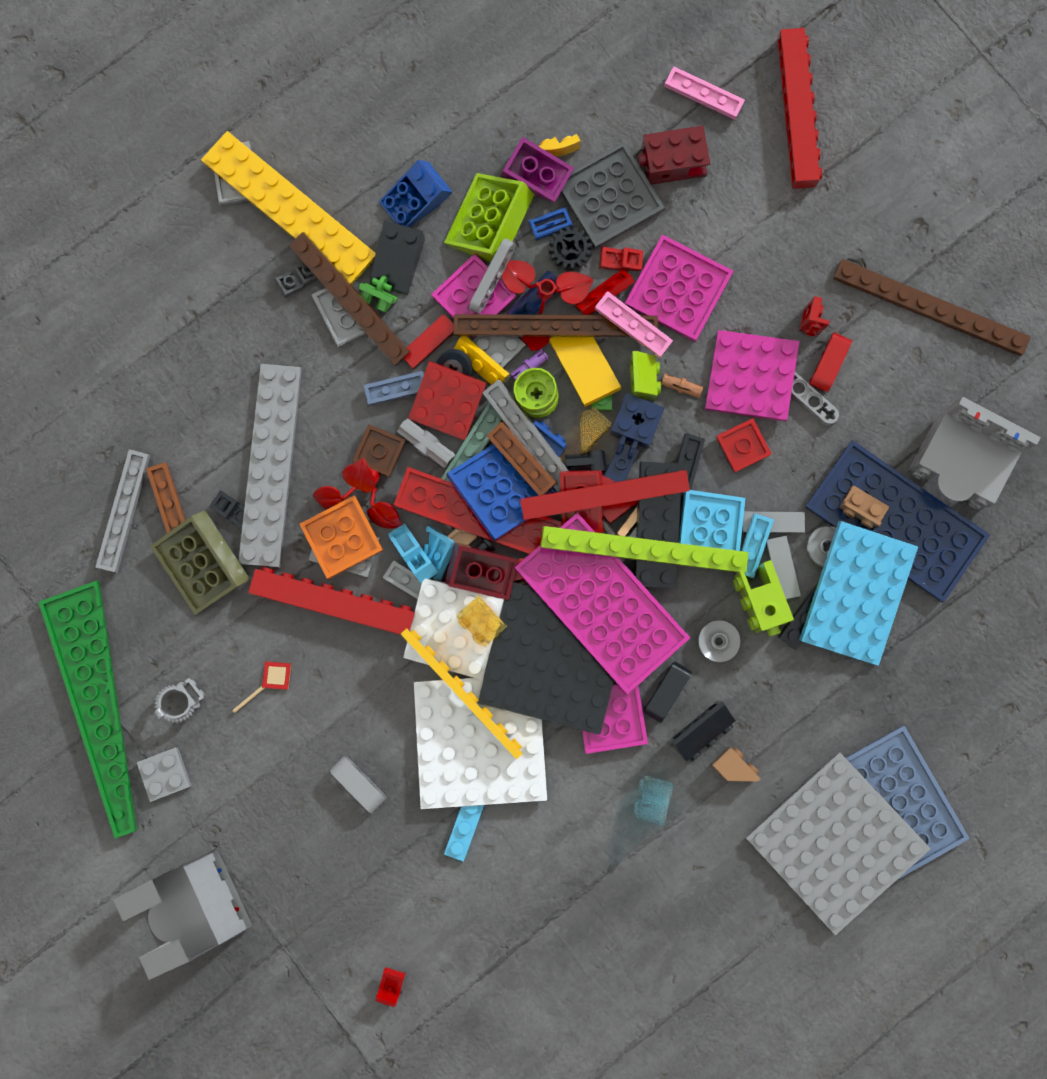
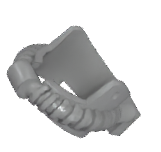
M190 678L185 680V682H179L176 686L169 685L164 687L165 689H161V692H158V695H156L154 700L156 711L154 714L159 720L164 719L168 723H181L193 715L194 709L200 707L205 694L201 689L198 690L196 687L197 683ZM173 693L183 694L188 699L187 709L184 713L177 716L165 714L161 706L163 698Z

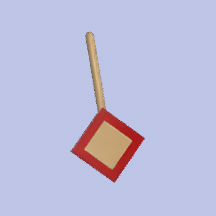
M265 661L262 686L235 707L233 713L240 710L265 688L289 690L291 663Z

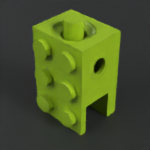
M771 560L762 563L757 568L763 586L750 589L744 570L735 574V579L732 580L735 590L737 592L740 591L742 597L740 599L743 611L747 610L749 615L747 622L750 630H754L755 634L767 630L769 637L781 633L780 625L794 620Z

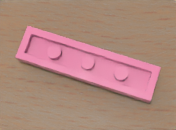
M674 66L664 87L736 120L745 101Z
M608 291L595 306L596 311L659 358L673 342L667 335Z

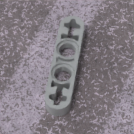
M506 238L501 242L470 302L469 310L477 314L484 310L515 250L516 244Z
M795 372L793 385L801 384L804 387V392L797 394L792 386L791 396L822 424L827 426L834 424L839 418V412L836 407ZM810 397H815L819 400L817 407L809 405L808 399ZM823 404H824V405L826 406V407L823 409L825 412L821 411L820 413H818L817 411H818V410L823 406ZM831 411L833 413V420L831 418L825 419L826 413Z

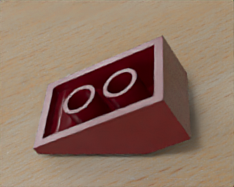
M455 542L444 583L449 587L509 600L516 574L515 567L518 565L519 559Z

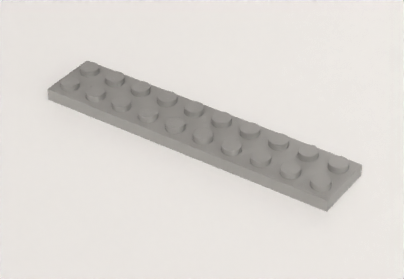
M261 364L238 560L240 565L281 568L302 375L301 367Z

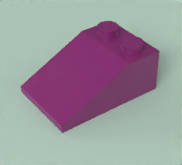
M522 137L503 169L500 178L522 181L535 196L555 203L574 167Z

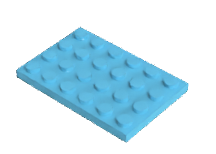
M838 521L799 640L879 666L918 546Z

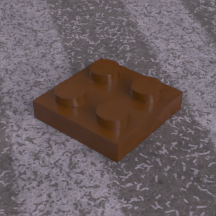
M368 424L352 462L355 463L364 458L369 468L390 478L405 446L406 439Z

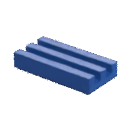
M566 207L528 220L535 241L554 233H559L560 228L563 231L566 230L567 226L573 228ZM563 214L565 216L560 219L547 222L546 224L535 227V225L538 223L550 220ZM567 222V223H565V224H562V225L553 227V226H555V225H558V224Z

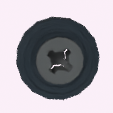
M449 349L443 352L436 362L468 376L472 372L470 358L466 353L458 349Z

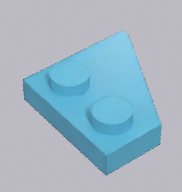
M427 525L426 532H429V544H425L424 552L438 571L432 578L441 580L450 561L455 541L433 526Z

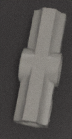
M408 418L399 426L397 433L413 444L417 451L425 457H430L444 469L449 467L455 454L443 446L433 434L427 430L424 431Z

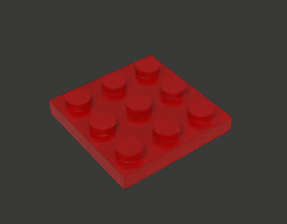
M429 361L408 419L465 440L487 383Z

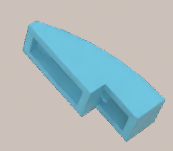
M405 523L388 534L421 584L425 579H430L438 573Z

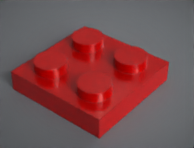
M753 418L716 436L734 473L772 455Z

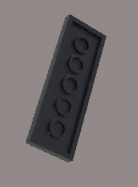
M641 461L639 464V478L681 471L682 464ZM681 493L638 500L636 538L678 543ZM635 560L634 576L644 587L676 588L677 565Z

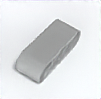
M346 755L329 770L369 813L372 814L387 799L385 794Z

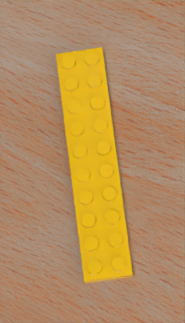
M228 131L201 159L203 164L294 239L302 232H305L351 285L374 261L376 253Z

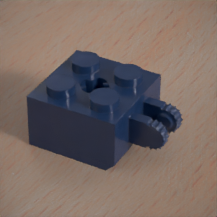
M626 393L610 434L621 438L616 452L621 453L625 440L633 443L629 449L628 457H633L637 445L649 449L665 407ZM634 419H640L642 424L640 422L639 425L634 424Z

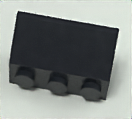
M716 701L672 737L669 742L685 761L689 759L694 761L701 755L700 750L705 746L707 748L711 747L717 742L716 737L719 734L723 733L725 735L733 728L732 724L735 722V719L723 701Z

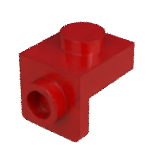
M385 967L375 1001L395 1007L406 973Z

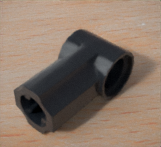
M603 450L589 451L587 454L565 455L568 471L602 470V473L607 472L605 451Z

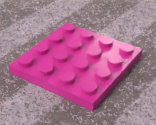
M662 235L625 301V305L642 315L658 316L659 324L696 342L732 276L733 270Z
M718 330L705 410L787 422L799 341Z

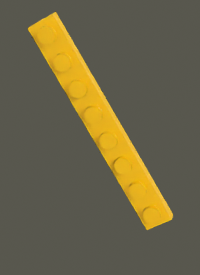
M406 628L401 633L406 641L517 760L523 754L520 751L522 746L515 738L510 740L505 735L508 732L500 722L496 725L491 720L493 714L486 707L481 709L477 705L479 699L471 691L468 694L462 688L465 684L457 676L452 678L448 673L450 668L442 660L438 662L433 657L436 653L429 645L424 647L419 642L422 638L414 629L410 632Z

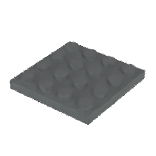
M625 142L574 169L561 191L586 235L590 237V241L595 249L656 216L665 209Z

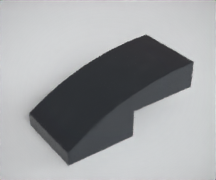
M220 490L209 508L242 529L245 506Z

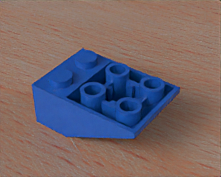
M417 160L379 200V203L396 224L411 227L440 206L450 196L452 191L430 162Z

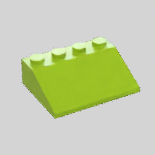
M476 173L444 243L473 256L476 254L481 260L491 263L501 242L505 238L513 242L534 197V193L522 181Z

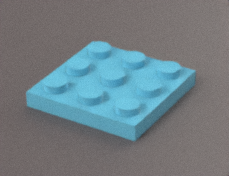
M694 490L684 492L678 543L740 551L745 498Z

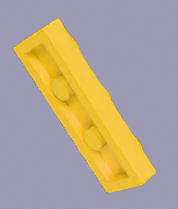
M461 336L454 349L466 353L471 360L472 368L488 383L492 385L497 380H501L504 384L509 373L467 336Z

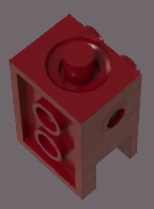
M704 125L645 134L643 136L642 154H638V162L640 167L645 166L646 178L651 185L707 176L706 166L710 165Z

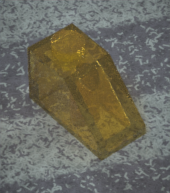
M595 407L591 410L586 409L579 417L581 419L579 423L580 454H586L611 428L612 423Z

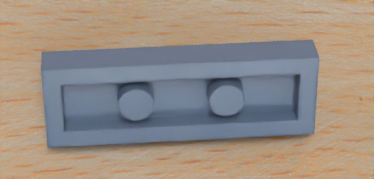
M423 371L364 385L368 405L372 406L417 395L424 376Z

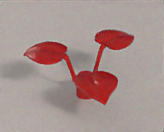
M509 260L501 275L504 285L512 293L522 294L526 287L530 289L538 288L537 294L542 299L538 315H542L545 302L553 296L554 291L561 293V299L564 302L575 305L581 303L586 298L593 284V279L587 275L577 272H565L557 278L556 285L550 279H544L540 283L537 282L531 285L535 279L534 268L529 263L520 260ZM521 337L531 351L542 349L548 344L549 339L552 338Z
M364 458L344 468L342 472L343 478L348 485L352 486L346 494L341 496L339 490L332 486L320 487L313 493L315 500L327 510L341 503L356 489L365 493L372 492L371 508L367 510L369 519L374 524L387 529L398 528L402 525L400 516L392 505L385 502H377L375 504V493L377 491L375 486L380 479V475L376 470L369 468Z

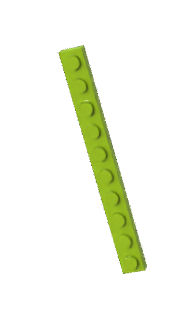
M543 526L540 548L731 572L744 570V573H747L748 552L547 526Z

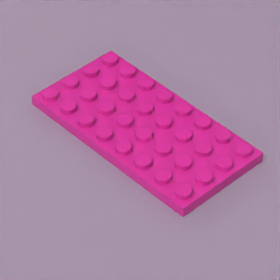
M578 513L560 527L563 529L595 532ZM540 545L515 567L516 571L626 694H629L690 639L687 633L618 557L540 548Z

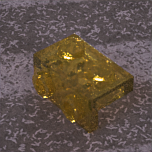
M479 595L457 614L459 624L473 634L472 637L477 644H482L484 647L507 627Z

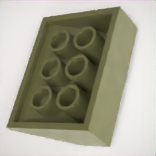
M205 510L192 515L150 546L194 615L250 580Z

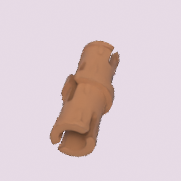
M667 373L664 374L661 386L677 390L679 394L683 392L700 398L703 386L688 382L686 378L680 379Z

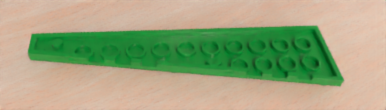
M94 581L38 603L106 814L116 839L137 831L100 581Z

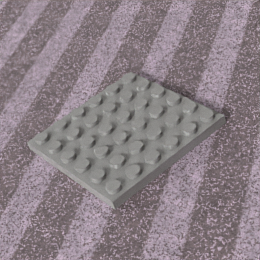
M840 752L833 756L746 836V839L835 936L931 849Z

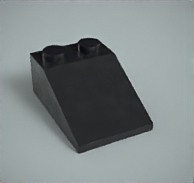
M384 220L378 240L370 285H374L372 284L373 278L380 280L382 276L388 278L387 284L392 286V291L406 295L409 294L425 242L423 231Z

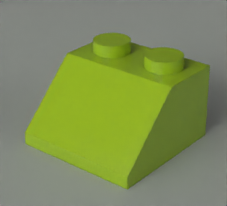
M632 351L630 359L631 395L646 401L656 400L658 394H661V382H657V374H660V363L656 362L655 355Z

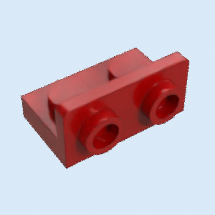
M814 296L804 308L799 331L805 332L808 336L819 335L829 325V320L820 318L824 306L821 305L822 298Z

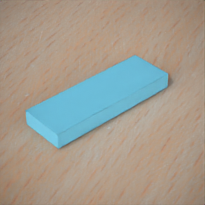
M753 513L741 551L748 552L747 573L745 575L751 578L755 577L774 519Z

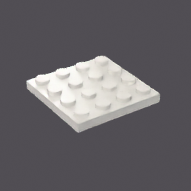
M425 579L421 585L410 632L414 629L422 638L419 642L424 647L429 645L436 653L433 657L438 662L442 660L450 668L449 671L483 680L504 599L449 587L441 581ZM407 642L403 658L429 665Z

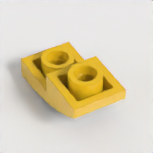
M577 134L572 137H565L561 143L554 137L552 139H545L540 143L539 147L555 157H559L579 150L581 140Z

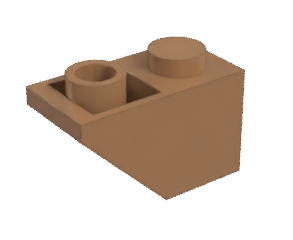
M727 747L710 764L727 781L758 782L761 779L757 775L759 771L751 763L747 765L742 760L744 755L736 747L734 749Z

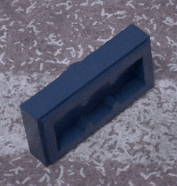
M624 443L621 453H615L605 477L615 482L626 480L639 450H635L632 458L628 457L629 449L632 446Z

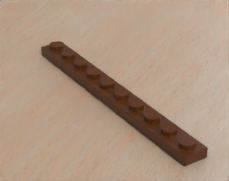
M844 259L840 261L833 277L836 281L1018 356L1024 355L1031 338L1027 334Z
M454 314V336L631 337L603 315ZM640 315L658 329V316Z

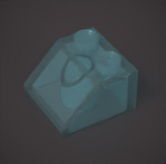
M645 775V779H641L639 783L640 799L635 800L633 812H636V817L664 826L674 783Z

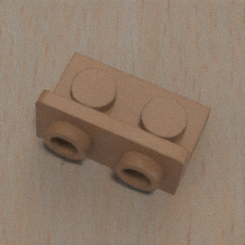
M853 485L839 508L843 509V513L848 517H856L861 520L863 526L869 529H876L880 527L881 520L889 506Z

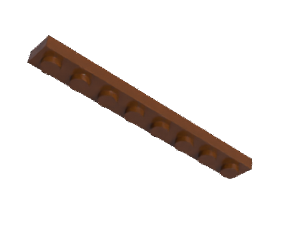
M302 232L289 245L394 365L397 366L411 352L305 232Z

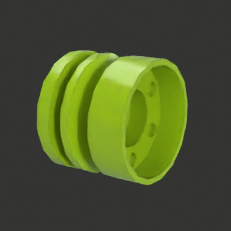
M542 368L524 370L514 383V394L517 403L527 416L543 418L555 411L559 401V393L555 379L548 371ZM536 393L540 394L539 399H535Z

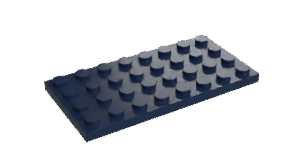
M853 440L848 444L805 505L806 509L832 527H837L838 521H842L918 546L908 580L941 603L945 602L990 536V534ZM853 485L889 506L881 520L880 527L869 529L861 524V520L856 517H848L843 513V509L839 508Z

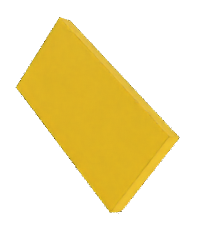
M552 337L549 339L555 354L584 407L621 390L617 378L594 337Z

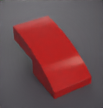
M608 247L601 248L600 269L618 271L621 269L624 271L642 270L643 250L626 247L622 250Z

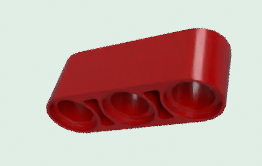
M833 332L809 382L811 386L824 392H829L852 344L851 339Z

